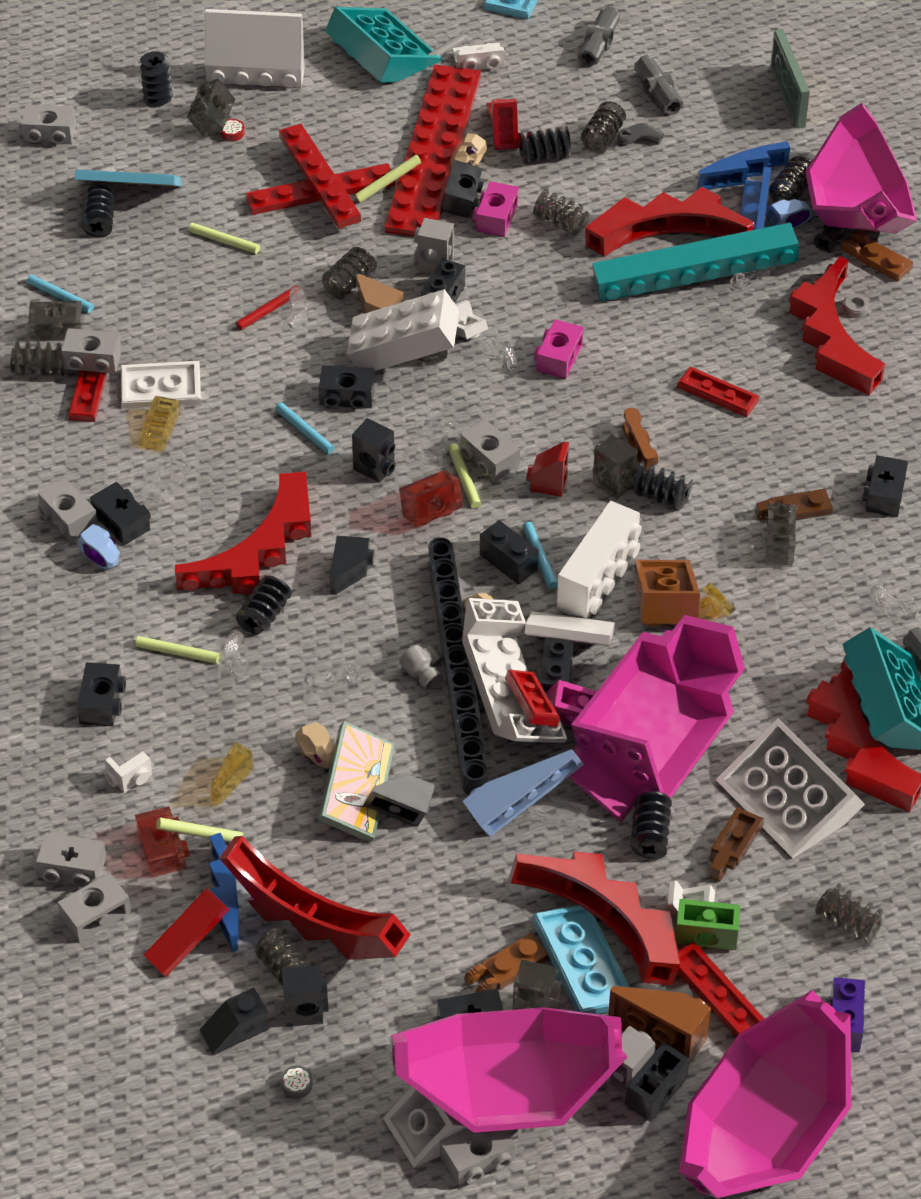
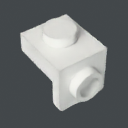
M464 300L455 304L459 309L456 335L465 339H474L481 332L488 330L486 320L473 314L469 301Z
M141 752L120 767L111 757L105 759L106 772L104 775L106 780L112 787L118 786L123 793L136 785L144 784L152 775L150 758L144 752Z
M676 880L670 881L669 893L665 897L667 908L677 918L679 899L714 902L715 890L711 885L682 889Z

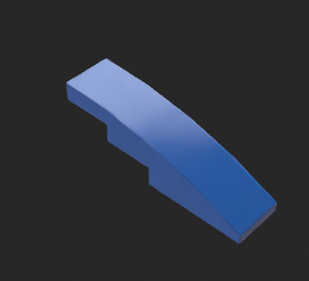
M788 141L763 145L718 160L699 170L697 189L703 187L711 190L744 185L747 177L763 175L764 167L788 165L790 145Z
M219 832L209 836L211 853L215 861L209 863L210 876L215 887L210 890L230 909L218 923L232 952L238 951L240 931L237 884L233 874L219 859L227 848L222 834Z

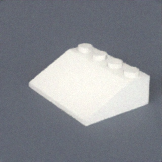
M206 9L205 69L207 83L302 88L305 70L302 14Z
M779 718L716 779L746 811L764 818L763 829L792 858H795L844 826L865 805Z

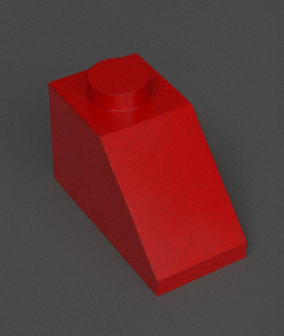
M564 441L536 455L534 465H529L526 480L530 481L531 492L562 497L568 478L569 442Z

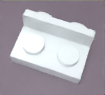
M488 43L453 48V57L458 68L473 70L496 69L504 67L505 51L503 47H500V43Z

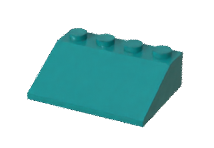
M335 7L325 30L334 43L346 50L347 55L355 58L363 69L368 70L374 76L376 81L384 84L387 82H399L440 62L442 59L440 55H427L434 50L387 8Z
M869 627L842 643L846 654L844 661L852 671L854 676L852 679L853 686L860 693L862 699L860 703L861 708L871 724L869 731L876 741H881L889 747L921 750V674L916 660L912 654Z

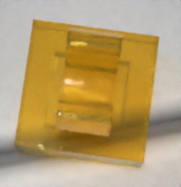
M711 582L702 589L708 597L700 600L699 607L705 610L708 606L712 605V609L706 614L711 620L716 619L721 611L729 616L736 610L731 602Z

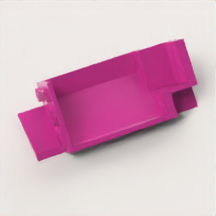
M684 615L673 631L666 630L662 636L642 632L571 724L578 744L574 752L584 765L570 775L569 778L619 822H623L634 807L636 798L643 793L661 792L668 795L671 799L734 713L728 691L745 670L734 627Z

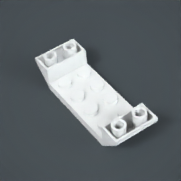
M469 598L466 602L462 642L494 735L513 741L565 743L567 737L561 721L559 720L557 727L530 724L505 680L507 670L528 671L516 638L526 624L518 601Z

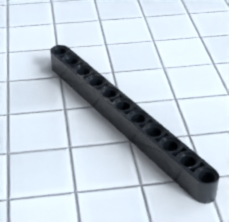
M438 537L431 540L428 545V566L463 791L469 795L471 791L488 782V763L474 675L462 642L465 618L453 544L449 539Z

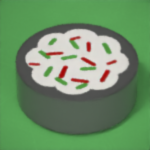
M291 1066L283 1072L281 1087L285 1095L290 1098L299 1099L311 1092L313 1079L311 1072L307 1068Z

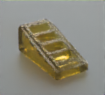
M154 396L138 442L139 447L159 451L165 450L181 414L178 400ZM149 435L161 437V439L149 437Z
M238 742L232 745L210 786L212 803L216 806L220 805L254 770L252 751Z

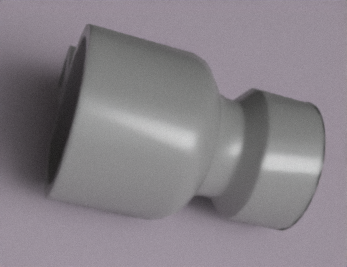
M414 645L402 654L399 660L400 665L410 677L419 678V683L426 691L439 685L443 679V675L434 667L441 662L443 657L433 645H429L426 648H423L421 645Z

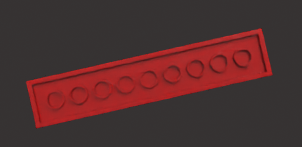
M434 64L405 161L413 156L418 155L422 163L399 178L386 220L385 233L414 237L416 228H421L424 218L440 220L442 213L440 206L452 169L450 159L457 145L464 137L481 79V70Z

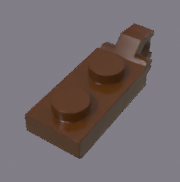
M824 488L777 496L756 503L755 514L758 520L773 518L774 521L784 523L831 515L833 513V506Z
M736 807L711 847L709 861L712 864L709 867L711 869L709 878L720 882L728 868L734 870L740 864L764 825L763 817Z

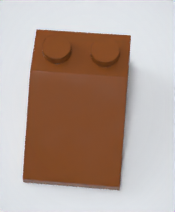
M635 559L638 608L642 624L653 627L661 626L662 624L677 625L684 615L698 618L700 591L690 560Z
M613 986L610 990L608 1016L621 1017L622 1031H625L629 1026L638 1032L643 1031L655 1042L656 1050L665 1042L689 1058L690 1065L707 1040L711 1007L707 1006L701 999L692 998L681 992Z

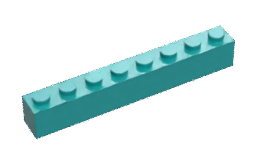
M791 223L594 262L592 263L593 280L600 301L614 300L799 262V243Z

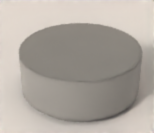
M850 295L844 300L843 311L852 318L864 317L869 311V301L861 295Z

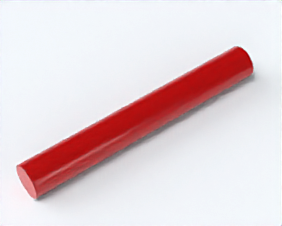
M295 285L236 321V327L242 331L300 295V288Z

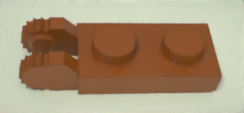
M861 231L853 232L850 236L851 238L846 239L842 243V250L898 282L913 267V261L872 239L870 240L867 234L861 233Z
M629 407L624 412L625 422L622 425L624 434L638 466L641 461H645V470L648 471L652 464H658V454L655 448H651L649 434L647 430H643L640 424L642 416L638 409Z
M529 933L482 962V964H478L473 969H470L464 976V980L467 984L471 985L488 975L490 978L479 984L477 989H475V993L497 988L502 989L547 961L549 956L543 945L532 933Z

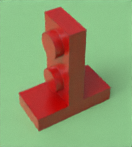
M516 98L495 99L492 102L486 103L487 114L493 128L494 150L518 148Z

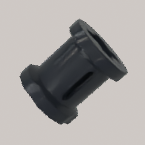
M824 225V230L814 237L815 247L828 253L832 252L835 248V243L844 237L845 229Z

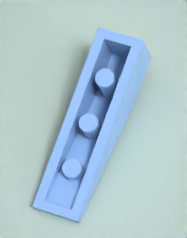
M571 749L487 782L483 786L471 791L469 796L463 800V803L482 829L489 836H492L584 764Z

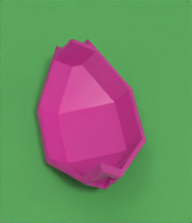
M860 103L841 115L806 170L812 208L826 226L897 234L917 222L909 184L875 118L865 105Z
M811 990L737 1036L690 1100L687 1107L679 1172L700 1193L720 1198L801 1179L852 1107L850 1014L835 1011L831 1005L824 1002Z
M545 1007L456 1014L391 1035L392 1062L395 1074L473 1133L564 1126L628 1058L622 1049L621 1017Z

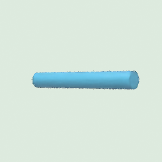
M32 274L27 278V284L87 313L94 309V304Z
M280 402L276 405L275 410L327 455L334 451L335 447L284 403Z
M532 522L524 523L522 528L528 542L539 550L538 566L548 589L558 587V582Z

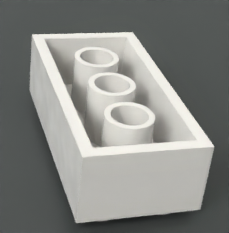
M444 289L355 316L352 320L347 356L356 367L374 368L377 371L454 348L459 309Z
M613 501L608 503L558 574L557 610L573 617L589 619L592 614L596 615L598 613L603 597L611 594L616 578L624 575L629 559H634L640 550L638 537L642 526L639 525V512Z

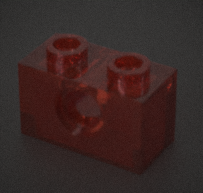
M446 470L399 488L403 517L417 527L427 525L434 519L448 516L453 511L463 508L460 481Z
M170 806L135 815L137 833L151 878L186 869L185 858L190 857L186 840L180 841L178 834L181 833L156 829L158 818L180 821L178 816H172Z

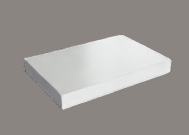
M199 361L121 365L122 409L201 404Z
M532 611L525 625V634L608 646L614 633L615 622Z

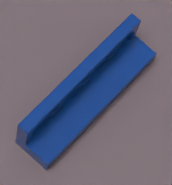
M764 167L762 182L745 180L740 215L754 222V230L764 228L771 174V168Z

